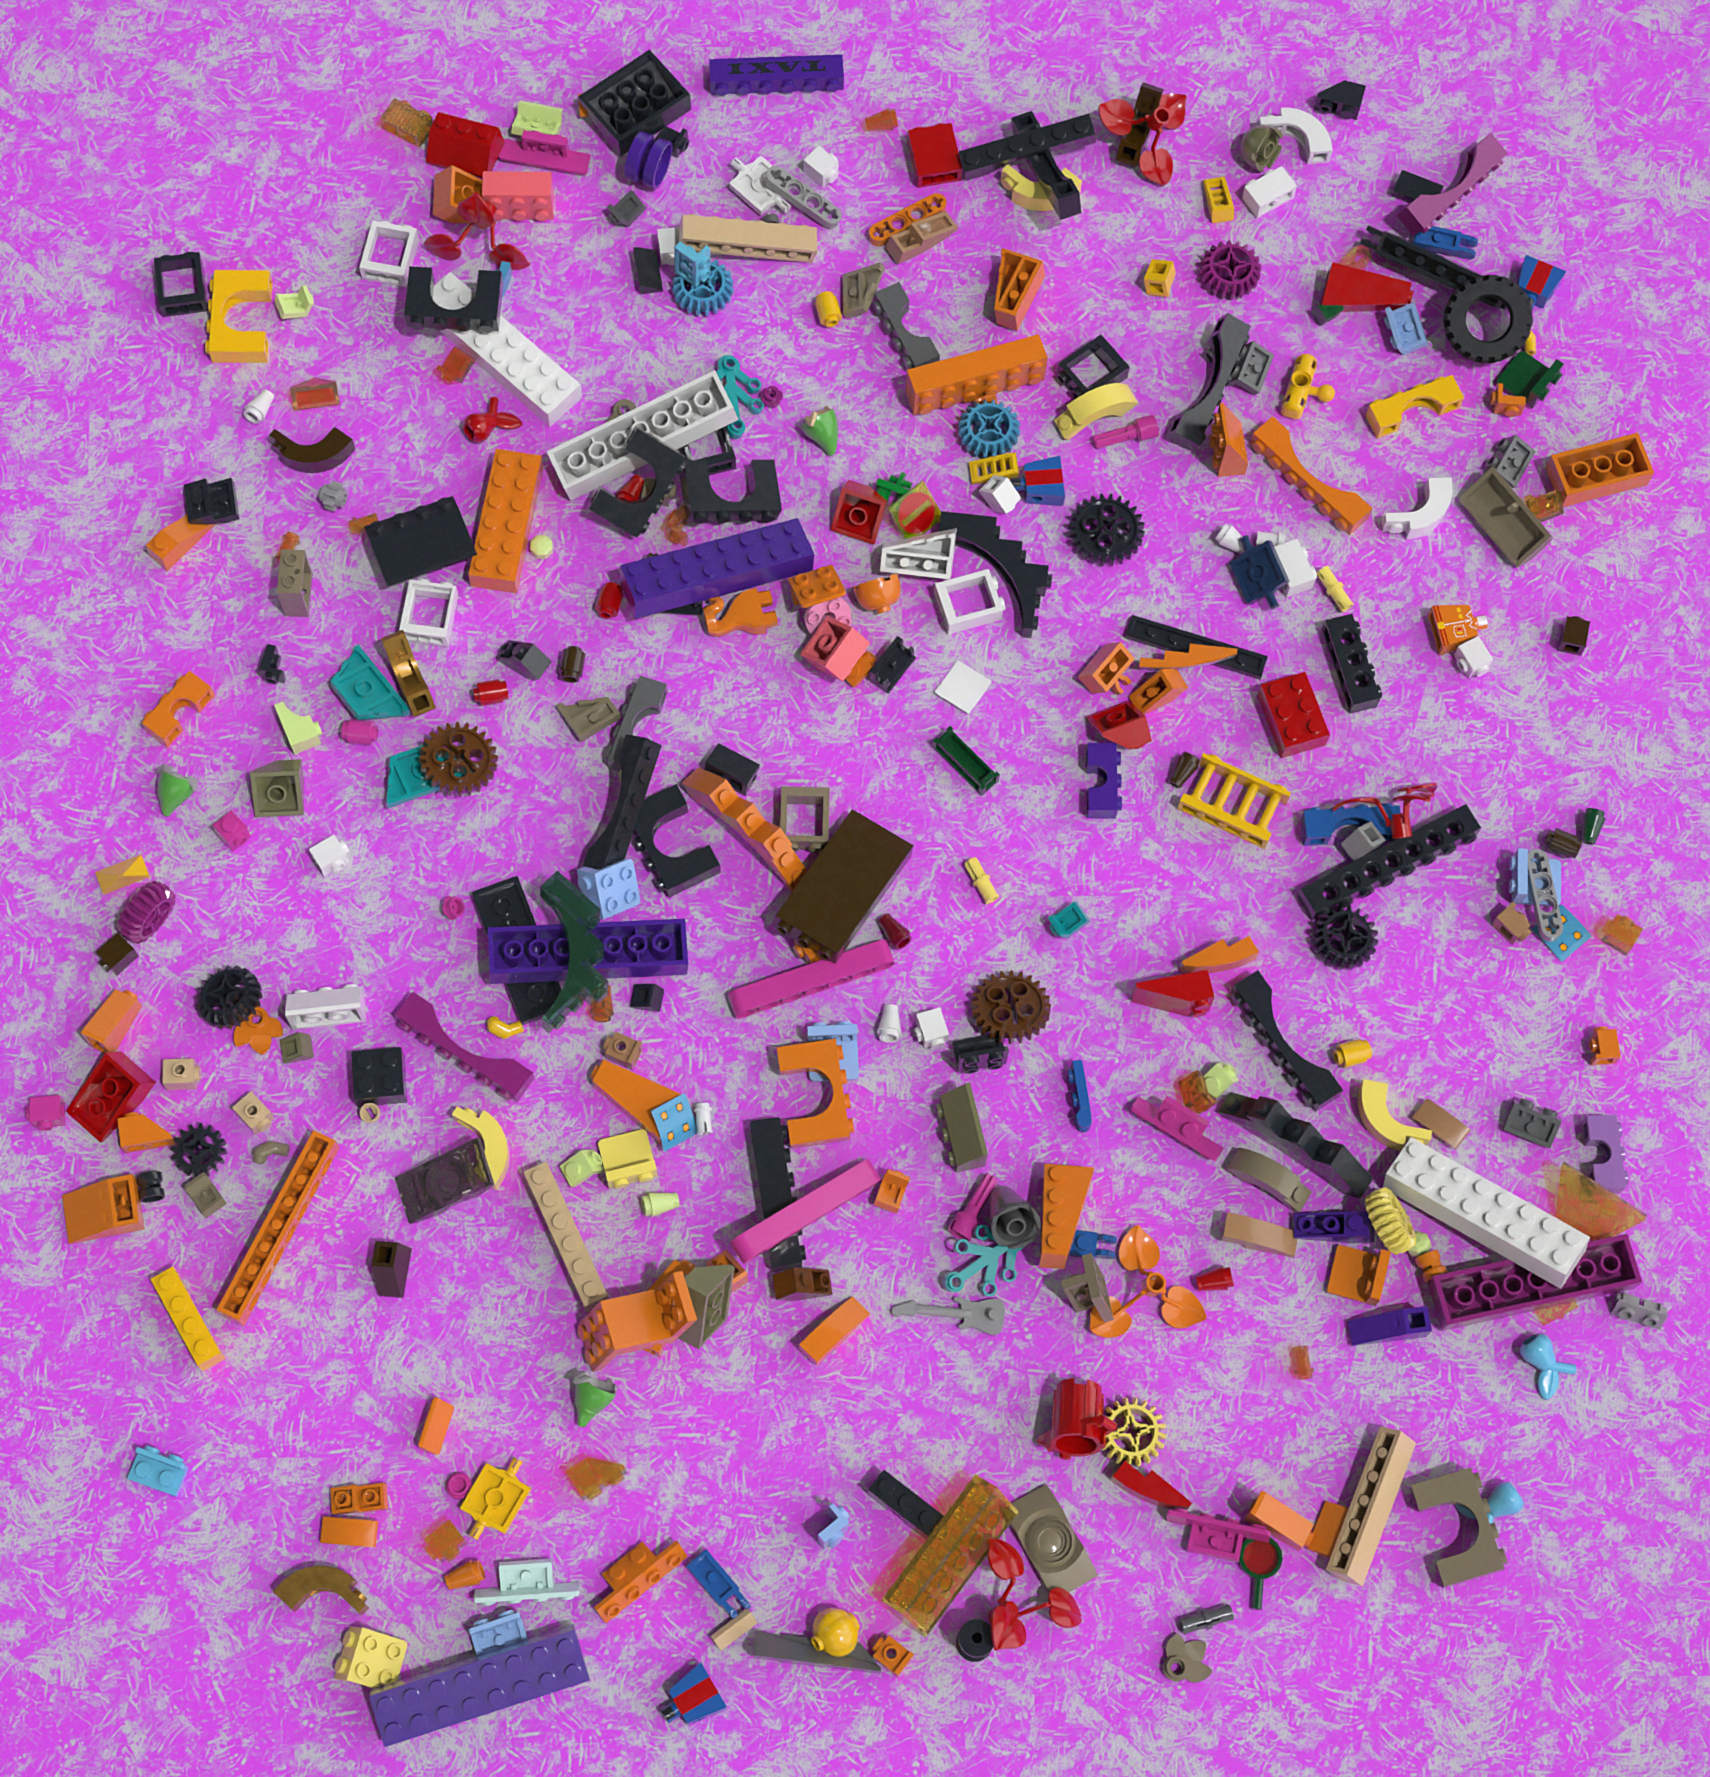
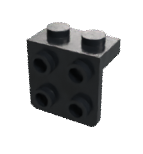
M988 1035L953 1041L952 1043L958 1072L964 1071L965 1074H972L978 1072L980 1068L986 1067L989 1070L1002 1068L1007 1063L1008 1046H1004L1003 1041L999 1043V1036L997 1035L992 1039Z

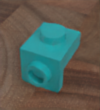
M1077 901L1072 902L1058 914L1048 917L1051 922L1049 927L1057 937L1069 938L1090 922Z

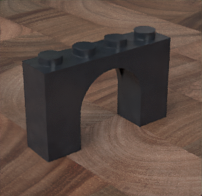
M409 266L404 311L407 327L414 329L434 328L436 330L457 329L462 332L469 330H478L484 333L499 332L503 294L502 271L478 270L477 290L474 299L463 308L451 310L439 306L433 300L435 282L433 268Z
M635 426L624 447L653 467L655 483L651 492L640 500L628 501L599 486L588 504V509L637 538L640 533L644 534L650 525L648 519L652 513L656 514L662 505L660 499L664 493L669 494L674 485L672 481L676 473L681 474L687 462L684 461L686 457L683 453L640 427Z
M774 459L751 460L746 470L750 497L739 502L727 501L714 492L710 484L707 460H684L687 463L680 474L686 522L701 524L707 521H717L718 523L740 521L741 523H748L760 520L763 522L777 520L782 511Z
M677 784L644 799L634 829L636 836L634 842L640 852H645L647 856L644 859L650 872L655 871L658 877L655 879L661 893L666 892L668 898L721 873L720 864L710 845L683 857H669L661 853L653 842L657 830L662 825L688 813L687 802Z

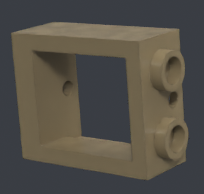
M281 549L277 595L285 616L309 617L313 573L305 550Z
M781 786L780 828L785 835L787 804L823 805V836L786 835L792 843L791 848L794 852L809 850L813 853H820L827 845L829 839L830 788Z

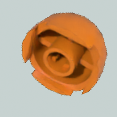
M898 574L889 575L890 577L885 579L883 577L858 584V586H853L858 603L867 610H876L877 614L891 611L890 606L898 601L901 594Z

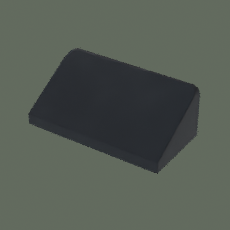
M1402 170L1393 191L1416 199L1420 195L1441 194L1444 185Z
M633 247L640 294L662 292L663 287L656 250Z

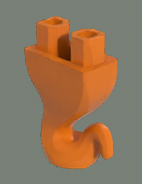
M753 588L740 593L731 603L725 616L719 621L716 620V615L724 607L722 598H710L709 601L713 603L703 609L706 628L711 636H724L734 630H744L751 634H765L766 629L778 625L775 610L765 613L762 611V607L773 605L770 590L757 592V588Z

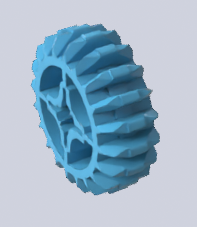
M717 259L714 262H710L711 274L705 282H701L697 287L692 285L689 292L685 289L688 282L675 273L676 277L673 279L672 288L677 303H680L682 309L687 308L689 314L696 311V315L699 317L701 312H705V315L708 317L710 311L717 314L718 308L724 310L725 303H730L731 296L734 293V282L730 271H726L724 264L719 266ZM719 282L721 285V288L718 292H716L714 289L715 283Z
M984 398L981 405L975 401L973 407L968 406L966 413L961 414V420L958 423V428L960 429L958 436L961 438L962 445H967L966 450L968 452L974 450L975 457L983 454V458H987V455L993 457L997 454H1005V451L1011 452L1020 436V422L1017 420V414L1011 413V406L1004 408L1003 401L999 405L995 404L994 399L991 403H987ZM973 423L977 425L978 433L976 435L971 430ZM1002 423L1007 428L1008 432L1006 435L1002 434L1000 429Z

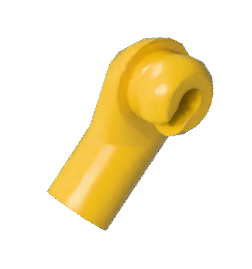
M492 1016L487 1021V1029L490 1033L501 1039L524 1032L520 1020L508 1025L499 1020L498 1017Z

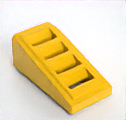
M1225 176L1203 180L1212 223L1232 221L1234 219V205ZM1222 187L1221 189L1211 190V188Z
M1016 452L969 462L972 485L987 483L993 475L1008 477L1010 480L1012 477H1018L1019 474ZM1010 464V469L1006 470V465ZM991 466L992 474L987 473V467ZM996 466H1000L1001 472H997ZM981 467L983 476L978 477L977 468Z

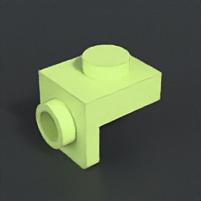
M306 285L301 286L298 293L278 294L274 300L282 319L307 317L314 304L313 296L309 293Z
M1220 1062L1212 1067L1196 1084L1213 1102L1232 1084H1236L1239 1078L1236 1076L1237 1071L1232 1065Z
M581 1150L560 1165L571 1187H577L592 1175L605 1171L602 1165V1158L595 1150Z

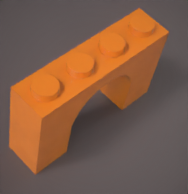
M836 1039L777 1047L781 1076L802 1072H816L823 1075L833 1088L832 1101L823 1113L814 1117L787 1120L791 1148L851 1140L850 1133L855 1132L853 1118H847L846 1109L851 1108L849 1093L844 1094L843 1084H847L846 1070H840L839 1060L844 1059L842 1045H837Z

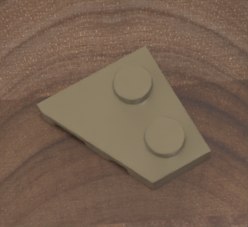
M879 262L843 274L844 316L851 318L868 312L885 270V266Z
M609 697L596 698L595 700H580L578 704L565 706L564 703L556 705L558 711L580 742L621 719L620 712Z

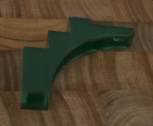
M558 870L540 886V896L554 911L563 927L568 942L570 958L564 986L555 1003L541 1018V1027L547 1033H550L554 1028L556 1030L565 1023V1017L571 1011L573 1013L577 1012L584 1001L590 1006L596 1001L598 1003L601 1002L608 994L609 982L593 967L598 965L604 958V944L589 931L594 929L600 922V908Z

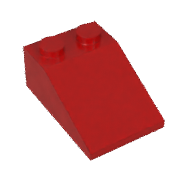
M1208 969L1135 983L1131 995L1133 1003L1182 1016L1192 1015V1017L1206 1015L1215 998Z
M122 1051L107 1052L66 1112L101 1143L118 1127L117 1118H122L125 1114L132 1113L144 1101L156 1082Z

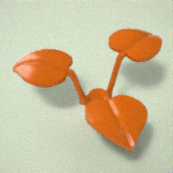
M1136 1225L1122 1239L1118 1257L1121 1265L1127 1271L1139 1269L1140 1274L1147 1276L1141 1283L1142 1291L1124 1306H1121L1118 1299L1109 1296L1114 1317L1112 1321L1104 1323L1096 1307H1092L1089 1329L1093 1334L1102 1338H1115L1123 1335L1132 1324V1318L1125 1310L1144 1295L1155 1297L1159 1293L1161 1300L1165 1302L1161 1308L1162 1317L1173 1328H1188L1205 1321L1207 1316L1202 1304L1190 1290L1181 1286H1173L1168 1290L1166 1297V1280L1164 1276L1160 1273L1145 1271L1157 1265L1160 1259V1250L1157 1243L1139 1225Z

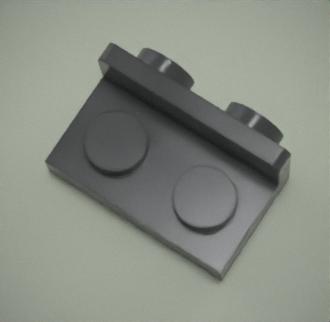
M1251 341L1241 348L1239 353L1241 358L1230 373L1232 374V379L1228 386L1231 387L1238 384L1253 395L1260 393L1274 354L1256 342Z
M1517 435L1502 438L1496 445L1497 450L1494 456L1487 461V468L1483 473L1484 475L1492 466L1495 467L1511 488L1517 486L1536 452Z
M1521 1098L1520 1101L1514 1099L1503 1130L1550 1149L1562 1122L1561 1118L1557 1116L1558 1112L1546 1107L1543 1110L1534 1107L1535 1103Z

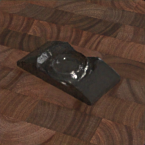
M475 1138L395 1177L409 1224L440 1215L450 1207L475 1198L495 1185L480 1138Z

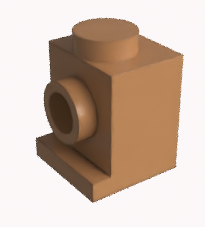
M1514 902L1503 910L1492 923V926L1512 945L1518 940L1523 942L1532 933L1529 929L1531 925L1528 923L1527 917L1514 909L1516 907Z
M615 1032L613 1037H607L603 1049L606 1050V1059L633 1071L643 1051V1044L639 1040L636 1041ZM619 1044H622L626 1046V1048L620 1051L617 1049V1046Z

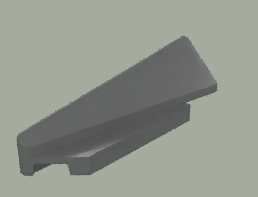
M759 1631L756 1633L754 1659L881 1673V1667L861 1643H857L855 1649L850 1654L843 1657H834L822 1650L818 1652L813 1647L811 1638L783 1635V1638Z

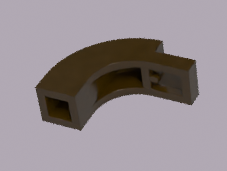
M1143 82L1139 90L1132 120L1151 115L1160 107L1164 89ZM1147 121L1136 125L1131 124L1130 133L1124 135L1120 141L1115 160L1137 167L1139 158L1144 152L1152 132L1147 125Z
M336 427L324 439L312 445L295 443L276 429L269 434L271 447L276 453L281 455L284 465L304 473H320L331 470L346 461L356 450L353 439Z

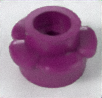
M776 386L764 388L760 393L761 401L768 408L777 407L783 399L782 391H779Z

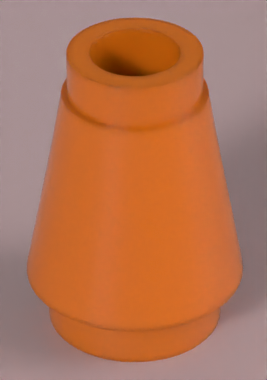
M472 1559L445 1575V1581L449 1590L479 1585L481 1581L486 1579L481 1562L479 1560L473 1561Z

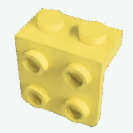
M644 1129L601 1139L598 1142L609 1189H620L627 1187L630 1183L638 1181L640 1183L653 1180L654 1177H658L648 1135Z
M350 1626L349 1631L345 1633L343 1638L344 1647L341 1657L338 1658L335 1664L336 1674L334 1678L370 1688H377L397 1681L406 1653L407 1642L363 1627Z

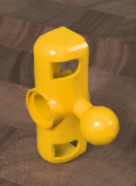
M1300 354L1295 361L1281 408V414L1286 417L1300 419L1308 395L1318 396L1320 401L1330 402L1335 397V390L1329 384H1324L1320 387L1311 386L1317 367V360L1311 354ZM1290 396L1289 401L1285 402L1286 397ZM1302 399L1304 400L1303 407L1300 405Z

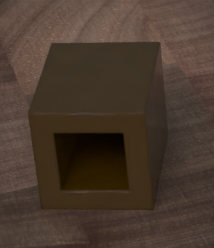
M1567 616L1562 624L1557 651L1581 656L1586 647L1590 621L1584 620L1579 616Z
M118 932L96 951L100 958L97 963L107 973L111 970L116 976L139 957L135 949Z

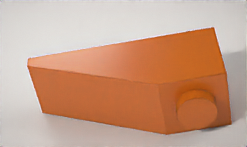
M187 514L163 528L145 546L150 557L168 571L216 524H190Z

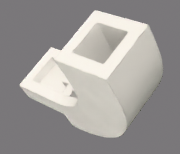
M1280 108L1279 116L1267 115L1260 117L1258 125L1272 126L1280 130L1282 135L1298 140L1304 147L1307 164L1330 162L1333 152L1330 136L1323 124L1314 116L1299 109Z
M1428 478L1424 487L1425 506L1415 512L1385 513L1381 523L1382 532L1400 533L1405 531L1406 539H1414L1433 531L1443 520L1450 505L1453 492L1452 478Z

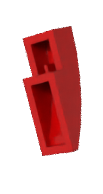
M1124 1461L1110 1479V1481L1129 1494L1157 1506L1187 1510L1192 1502L1153 1470L1145 1477L1127 1461Z

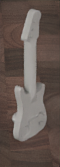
M955 1297L954 1302L959 1303L961 1309L916 1304V1301H911L895 1306L892 1309V1315L899 1317L900 1315L915 1316V1314L964 1319V1322L958 1326L960 1330L975 1328L993 1336L998 1335L1002 1330L1005 1306L1000 1299L971 1302L961 1297Z

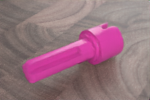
M1152 414L1137 418L1133 425L1094 435V444L1096 448H1102L1134 438L1144 441L1158 437L1159 429L1155 416Z
M984 1175L965 1210L957 1212L950 1224L948 1231L958 1239H965L970 1242L973 1237V1230L979 1225L977 1218L987 1202L991 1191L997 1184V1178L993 1175Z

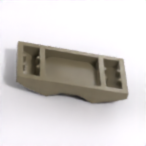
M1047 1484L1001 1509L1047 1592L1058 1587L1071 1592L1098 1577L1084 1546L1073 1531L1062 1507Z

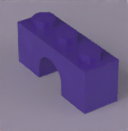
M1117 743L1087 744L1086 774L1100 775L1105 781V784L1101 787L1088 788L1087 818L1116 819L1117 812L1122 810V796H1118V788H1121L1122 776L1117 774V766H1121V751H1117Z

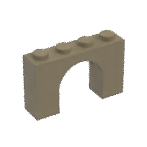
M1470 1467L1411 1485L1419 1512L1448 1504H1456L1468 1509L1478 1522V1538L1469 1550L1436 1561L1444 1588L1505 1571L1503 1564L1508 1563L1504 1549H1498L1495 1539L1499 1538L1495 1522L1489 1523L1487 1513H1490L1491 1510L1487 1498H1481L1478 1488L1483 1486L1478 1472L1473 1473Z

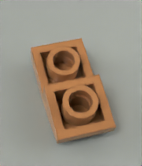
M1428 1098L1412 1117L1415 1122L1428 1130H1432V1133L1438 1139L1455 1150L1471 1131L1461 1121Z

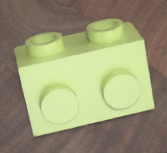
M519 101L518 113L512 124L511 134L522 137L523 130H535L543 134L559 135L562 128V109Z

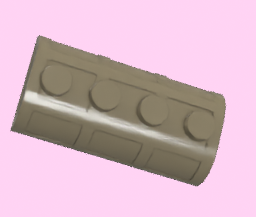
M1493 466L1459 497L1463 506L1516 567H1521L1533 559L1553 539V536Z

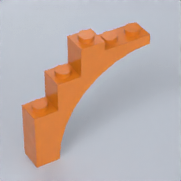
M698 767L682 782V785L692 799L714 812L736 830L765 859L788 889L793 892L808 870L791 848L792 843L779 826L766 821L752 802L740 798L727 779Z

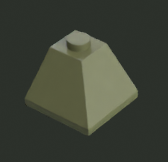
M302 759L277 760L250 771L255 817L304 815Z

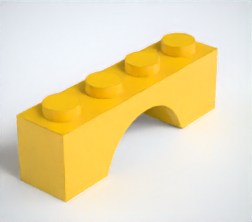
M1453 375L1447 377L1440 376L1431 383L1425 385L1418 384L1409 391H1399L1390 398L1373 401L1370 403L1365 416L1376 438H1380L1398 431L1402 421V414L1406 410L1413 407H1425L1440 416L1459 409L1464 396Z
M172 1266L151 1278L155 1289L197 1366L202 1371H205L226 1359L196 1308L178 1271Z

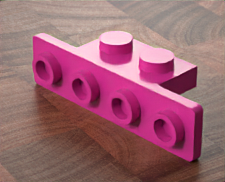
M523 130L522 142L504 139L505 144L499 155V159L502 161L587 175L591 155L569 150L568 138L558 134H543L535 130Z
M1166 1096L1160 1108H1157L1141 1097H1138L1130 1108L1137 1117L1151 1122L1160 1131L1174 1136L1181 1144L1197 1150L1204 1158L1216 1161L1224 1149L1202 1135L1209 1121Z
M1181 1508L1167 1511V1522L1192 1527L1187 1552L1239 1562L1243 1538L1262 1542H1269L1271 1531L1266 1530L1265 1526L1259 1524H1251V1526L1241 1525L1237 1520L1214 1519V1516L1205 1513L1197 1516L1189 1514V1511Z

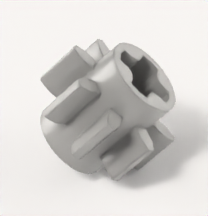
M332 481V484L323 485L319 499L325 505V509L335 512L336 508L339 509V507L343 508L348 499V491H345L342 483Z

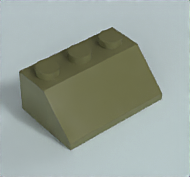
M966 1083L940 1095L939 1104H936L938 1118H943L945 1125L944 1128H941L944 1142H949L951 1150L947 1152L950 1166H955L956 1173L985 1167L988 1156L971 1084Z
M734 1266L695 1267L688 1275H684L697 1321L679 1336V1339L700 1349L727 1321Z

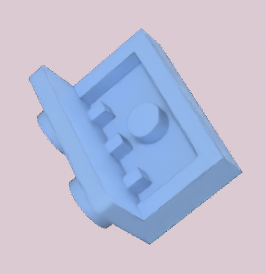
M1414 302L1394 311L1390 307L1385 308L1387 316L1384 317V321L1388 330H1392L1393 336L1390 337L1394 349H1399L1402 355L1429 345Z
M833 1502L828 1506V1514L834 1522L818 1534V1543L824 1550L828 1546L831 1549L836 1547L844 1539V1533L849 1528L848 1513L841 1505L836 1507Z
M513 1610L499 1614V1619L489 1622L488 1619H483L473 1623L474 1627L468 1630L476 1655L528 1639L520 1613H514Z

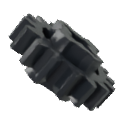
M199 1123L198 1129H195L190 1124L188 1132L181 1129L182 1137L174 1138L178 1145L171 1147L172 1152L176 1153L172 1157V1160L178 1163L176 1167L180 1171L185 1169L184 1173L188 1177L192 1172H194L195 1177L203 1172L209 1177V1170L211 1169L218 1172L219 1170L216 1165L217 1163L224 1164L225 1161L221 1155L227 1154V1150L222 1148L227 1143L225 1139H220L222 1136L220 1131L214 1132L212 1125L205 1129L202 1123ZM206 1136L211 1138L215 1145L208 1144ZM203 1147L204 1150H200L199 1154L196 1155L195 1151H199V1148ZM184 1156L192 1158V1165L185 1161Z

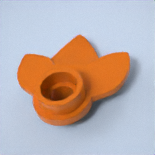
M257 1007L255 1008L256 1015L251 1014L249 1022L244 1020L241 1023V1027L236 1026L234 1043L236 1047L250 1043L255 1052L264 1055L270 1049L272 1038L283 1036V1028L276 1018L269 1017L266 1010ZM255 1017H261L259 1023H253Z

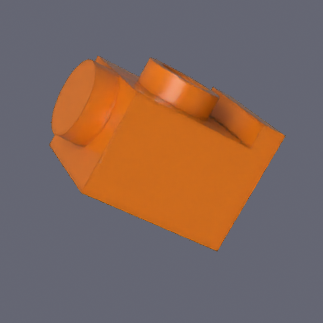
M1607 1026L1594 1028V1034L1589 1039L1590 1052L1594 1053V1057L1590 1060L1591 1066L1615 1064L1621 1058L1617 1030L1608 1029Z
M888 1636L886 1639L881 1637L872 1648L875 1652L873 1659L896 1678L899 1677L914 1656L911 1651H908L891 1636ZM889 1649H893L896 1651V1657L890 1659L887 1657L886 1652Z

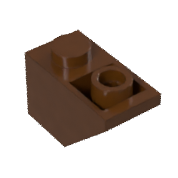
M793 1267L772 1275L776 1300L798 1301L833 1295L829 1270Z

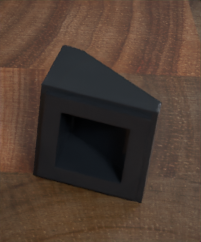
M635 984L630 1007L660 1012L664 989L656 984Z

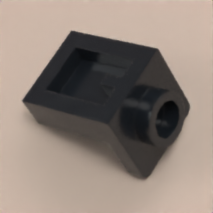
M665 125L655 141L659 138L670 141L673 146L672 156L676 158L679 157L682 151H686L690 142L688 130L683 128L681 132H677Z
M266 645L259 671L262 679L268 683H285L284 671L278 669L281 663V655H279L275 645Z

